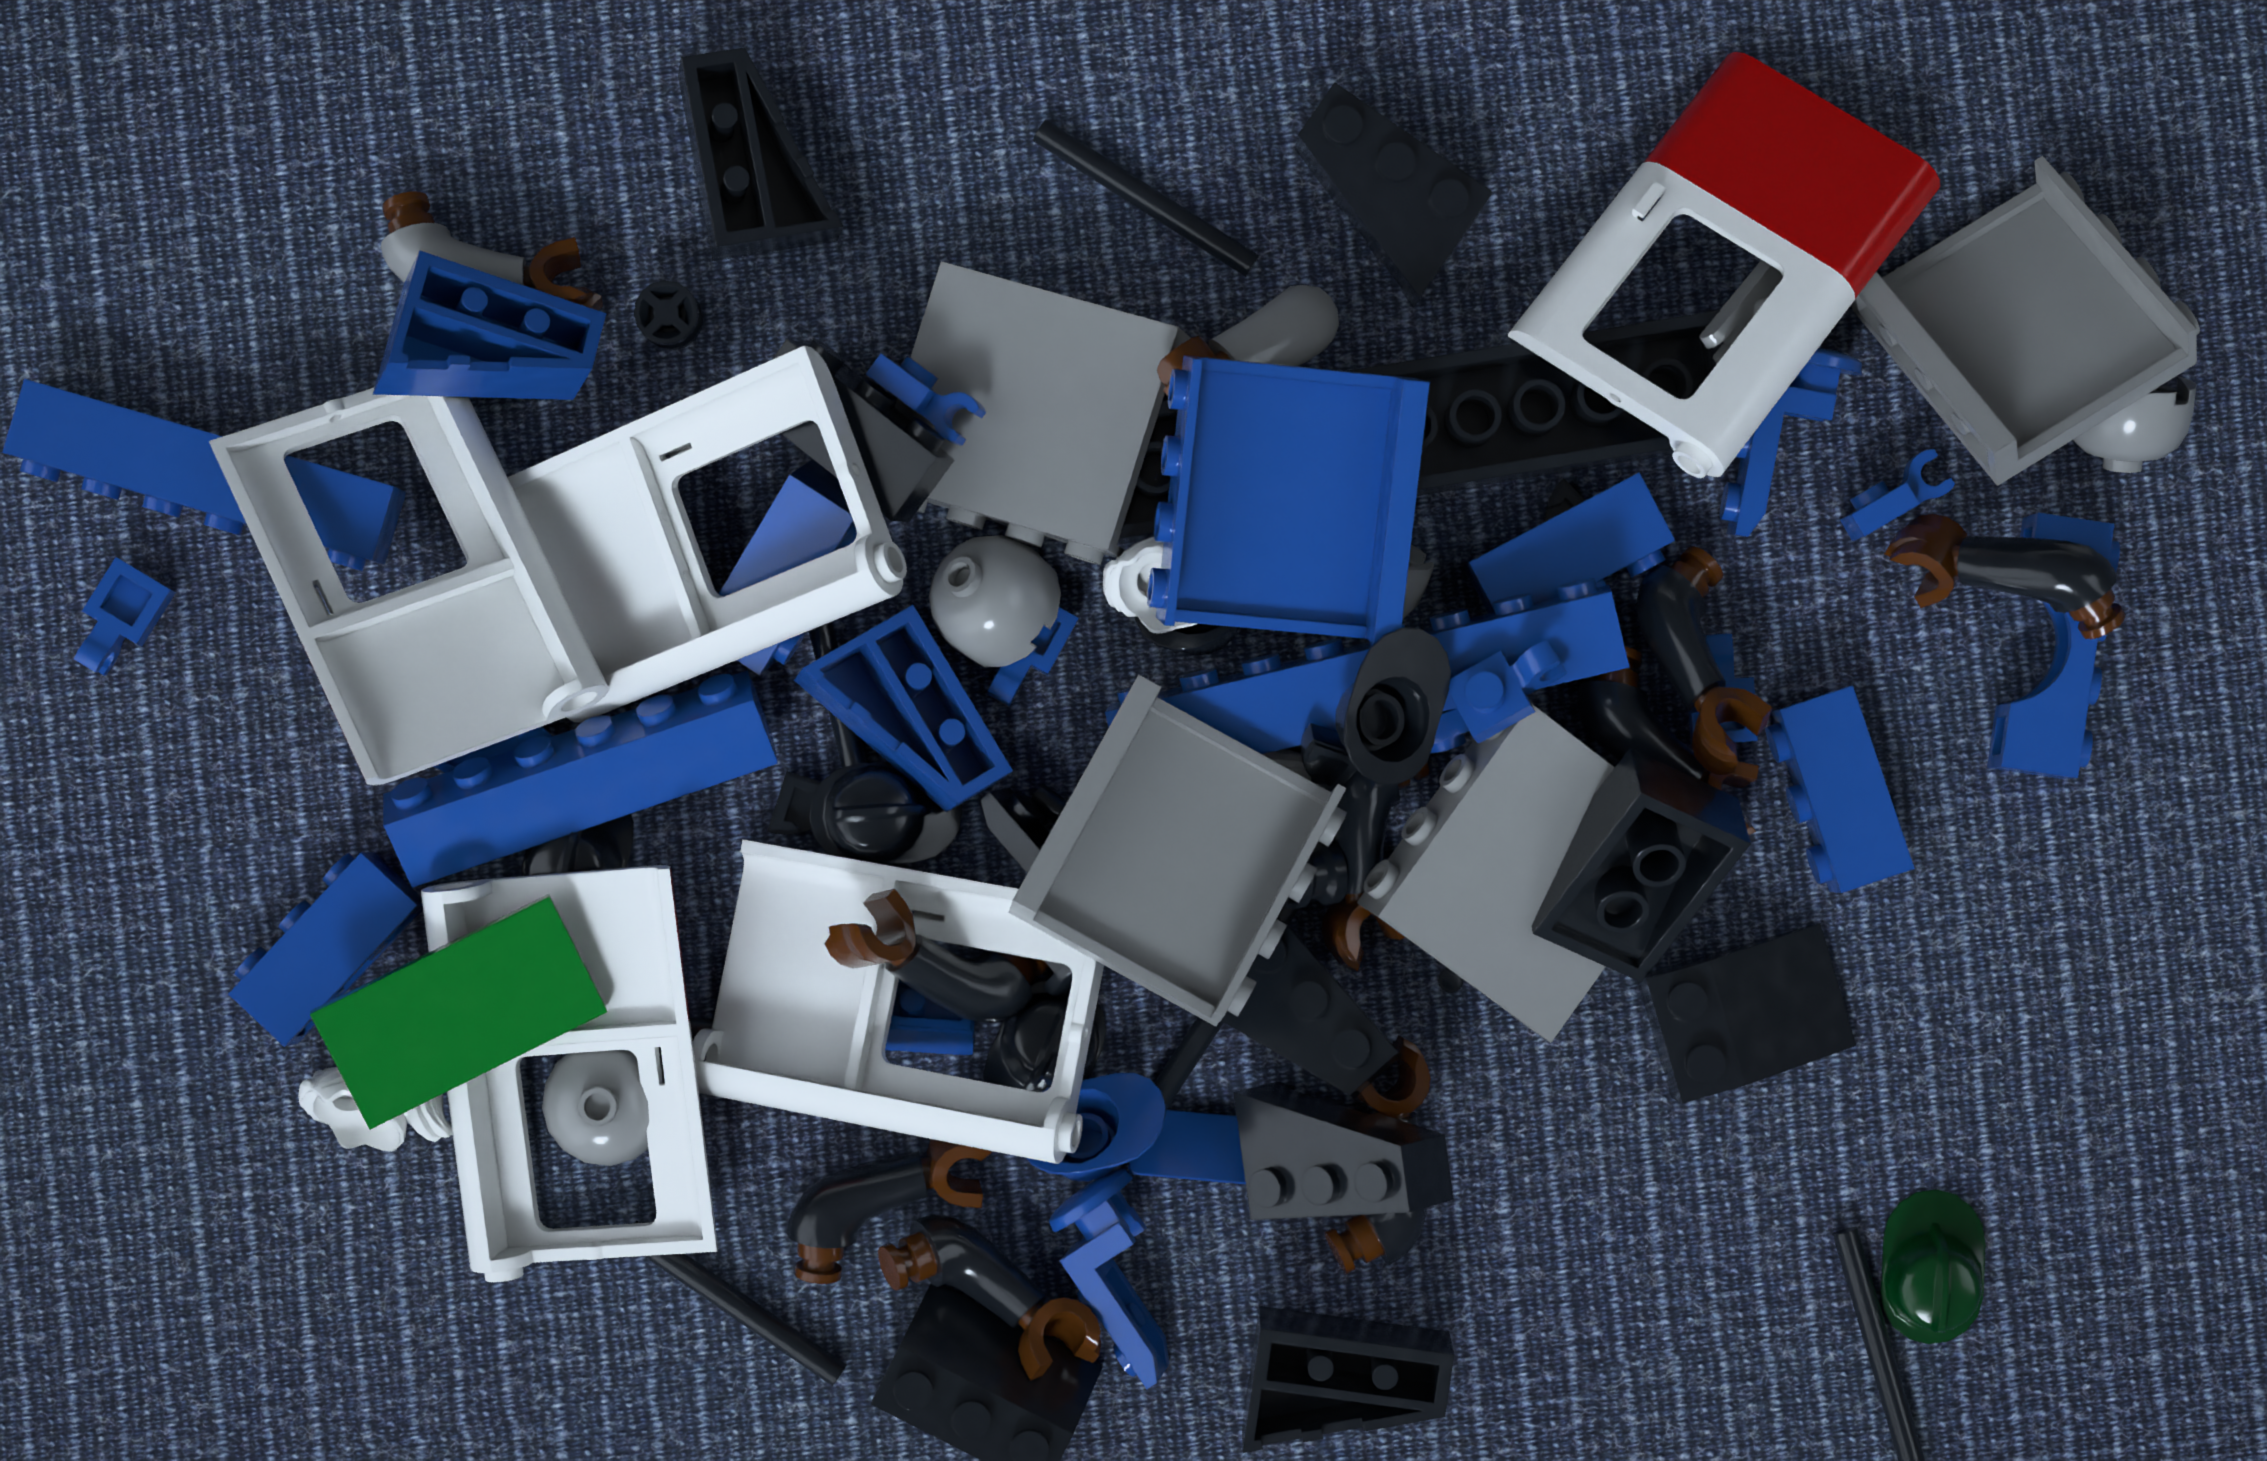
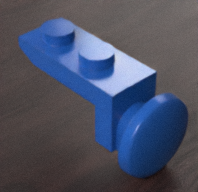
M1818 348L1736 456L1740 458L1736 483H1726L1720 505V520L1729 521L1726 534L1748 537L1766 513L1784 415L1819 422L1824 420L1831 421L1837 397L1836 391L1839 375H1862L1861 361L1850 355L1825 348Z
M1118 1169L1095 1179L1074 1193L1055 1210L1049 1219V1223L1053 1232H1057L1075 1223L1084 1238L1072 1245L1060 1262L1079 1289L1077 1292L1079 1302L1090 1308L1098 1319V1323L1101 1322L1115 1342L1113 1345L1114 1353L1122 1368L1130 1376L1135 1377L1137 1375L1145 1388L1148 1389L1159 1381L1170 1362L1166 1336L1113 1259L1114 1256L1136 1242L1134 1237L1147 1228L1133 1206L1130 1207L1120 1192L1133 1177L1127 1170Z

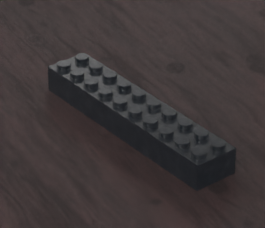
M1720 310L1583 333L1584 339L1589 344L1678 399H1688L1694 395L1717 365L1713 355L1724 343L1722 342L1713 348L1707 349L1699 337ZM1519 343L1348 370L1351 372L1418 378L1430 382L1417 496L1672 455L1674 452L1667 436L1626 410L1615 406L1607 398ZM1168 400L1162 401L1117 545L1139 542L1154 537L1155 514L1158 502H1168L1171 476L1162 475L1161 456L1165 436H1175L1178 411L1176 409H1169Z

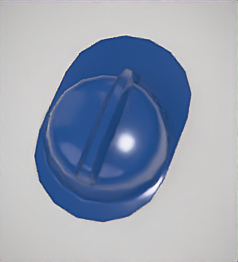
M1114 1073L1082 1080L1076 1114H1081L1083 1126L1081 1139L1075 1153L1066 1152L1065 1157L1059 1164L1027 1158L1031 1165L1049 1174H1060L1070 1180L1092 1181L1101 1178L1117 1166L1137 1159L1154 1145L1165 1123L1167 1108L1163 1093L1151 1079L1136 1073Z

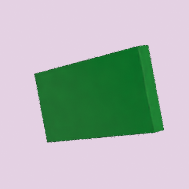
M547 894L311 1010L310 1016L369 1130L608 1011L550 894Z

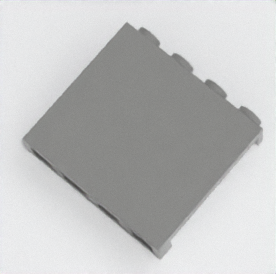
M2043 156L2034 161L2036 184L1883 278L1875 272L1852 303V310L1997 486L2197 364V335L2200 333V327L2192 311L2184 302L2178 300L2173 303L2161 290L2159 278L2149 262L2143 257L2134 259L2122 246L2121 236L2113 222L2104 214L2096 216L2084 203L2083 193L2074 178L2067 172L2058 174Z
M941 261L910 358L939 378L932 387L939 395L944 396L953 392L965 393L980 402L986 414L983 418H980L967 409H962L955 413L952 419L953 429L960 433L966 441L962 446H959L944 438L940 448L955 461L917 512L924 513L927 503L949 509L946 516L947 520L970 528L983 530L986 520L1006 525L1005 537L1041 548L1045 537L1067 543L1064 554L1096 565H1101L1104 555L1114 558L1121 556L1125 550L1117 546L1165 394L1163 391L1165 385L1159 379L1157 367L1160 360L1191 338L1182 329L1174 325ZM897 398L895 408L907 419L911 420L912 417H916L935 430L934 425L929 420Z
M1138 675L1013 898L1008 913L1208 1023L1217 1026L1227 1011L1238 1017L1252 993L1256 981L1246 975L1257 954L1269 959L1283 935L1287 924L1279 921L1277 917L1287 898L1289 897L1299 903L1313 879L1317 868L1307 863L1317 842L1319 841L1329 847L1343 823L1347 812L1337 807L1346 788L1337 784L1334 790L1330 792L1161 700L1157 697L1161 687Z
M1532 704L1536 711L1535 713L1479 744L1474 739L1464 754L1457 755L1447 764L1440 776L1439 783L1441 786L1426 807L1417 809L1406 821L1401 833L1403 839L1388 860H1382L1370 871L1364 882L1363 889L1365 892L1357 903L1506 1010L1509 1015L1551 1043L1606 966L1534 935L1531 926L1593 796L1615 767Z

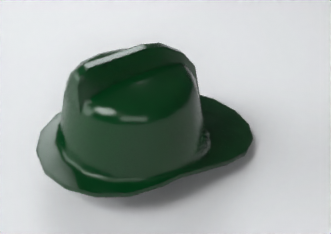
M1937 1189L1915 1192L1899 1202L1887 1219L1882 1250V1306L1893 1328L1910 1340L1926 1344L1948 1342L1966 1332L1978 1317L1984 1295L1986 1244L1983 1226L1973 1208L1956 1194Z

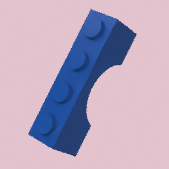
M2039 512L2023 518L2020 537L2066 540L2088 545L2104 556L2115 572L2118 567L2120 544L2118 541L2112 540L2114 524ZM2041 601L2048 610L2054 625L2056 641L2054 657L2047 674L2032 691L2016 700L1996 705L1987 768L2058 779L2078 778L2080 767L2085 768L2091 757L2093 735L2092 731L2085 729L2088 706L2089 704L2094 705L2097 702L2101 689L2102 671L2100 667L2094 666L2098 641L2103 642L2107 635L2095 639H2085L2078 630L2080 621H2074L2069 612H2055L2049 603Z

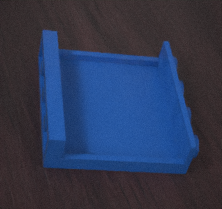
M1183 355L1182 370L1172 369L1168 389L1169 409L1178 410L1175 436H1165L1161 456V473L1165 476H1171L1168 502H1158L1154 523L1155 541L1164 542L1161 568H1151L1148 580L1147 604L1148 607L1157 608L1156 618L1165 626H1175V622L1364 638L1373 644L1383 635L1402 628L1430 382L1411 377Z

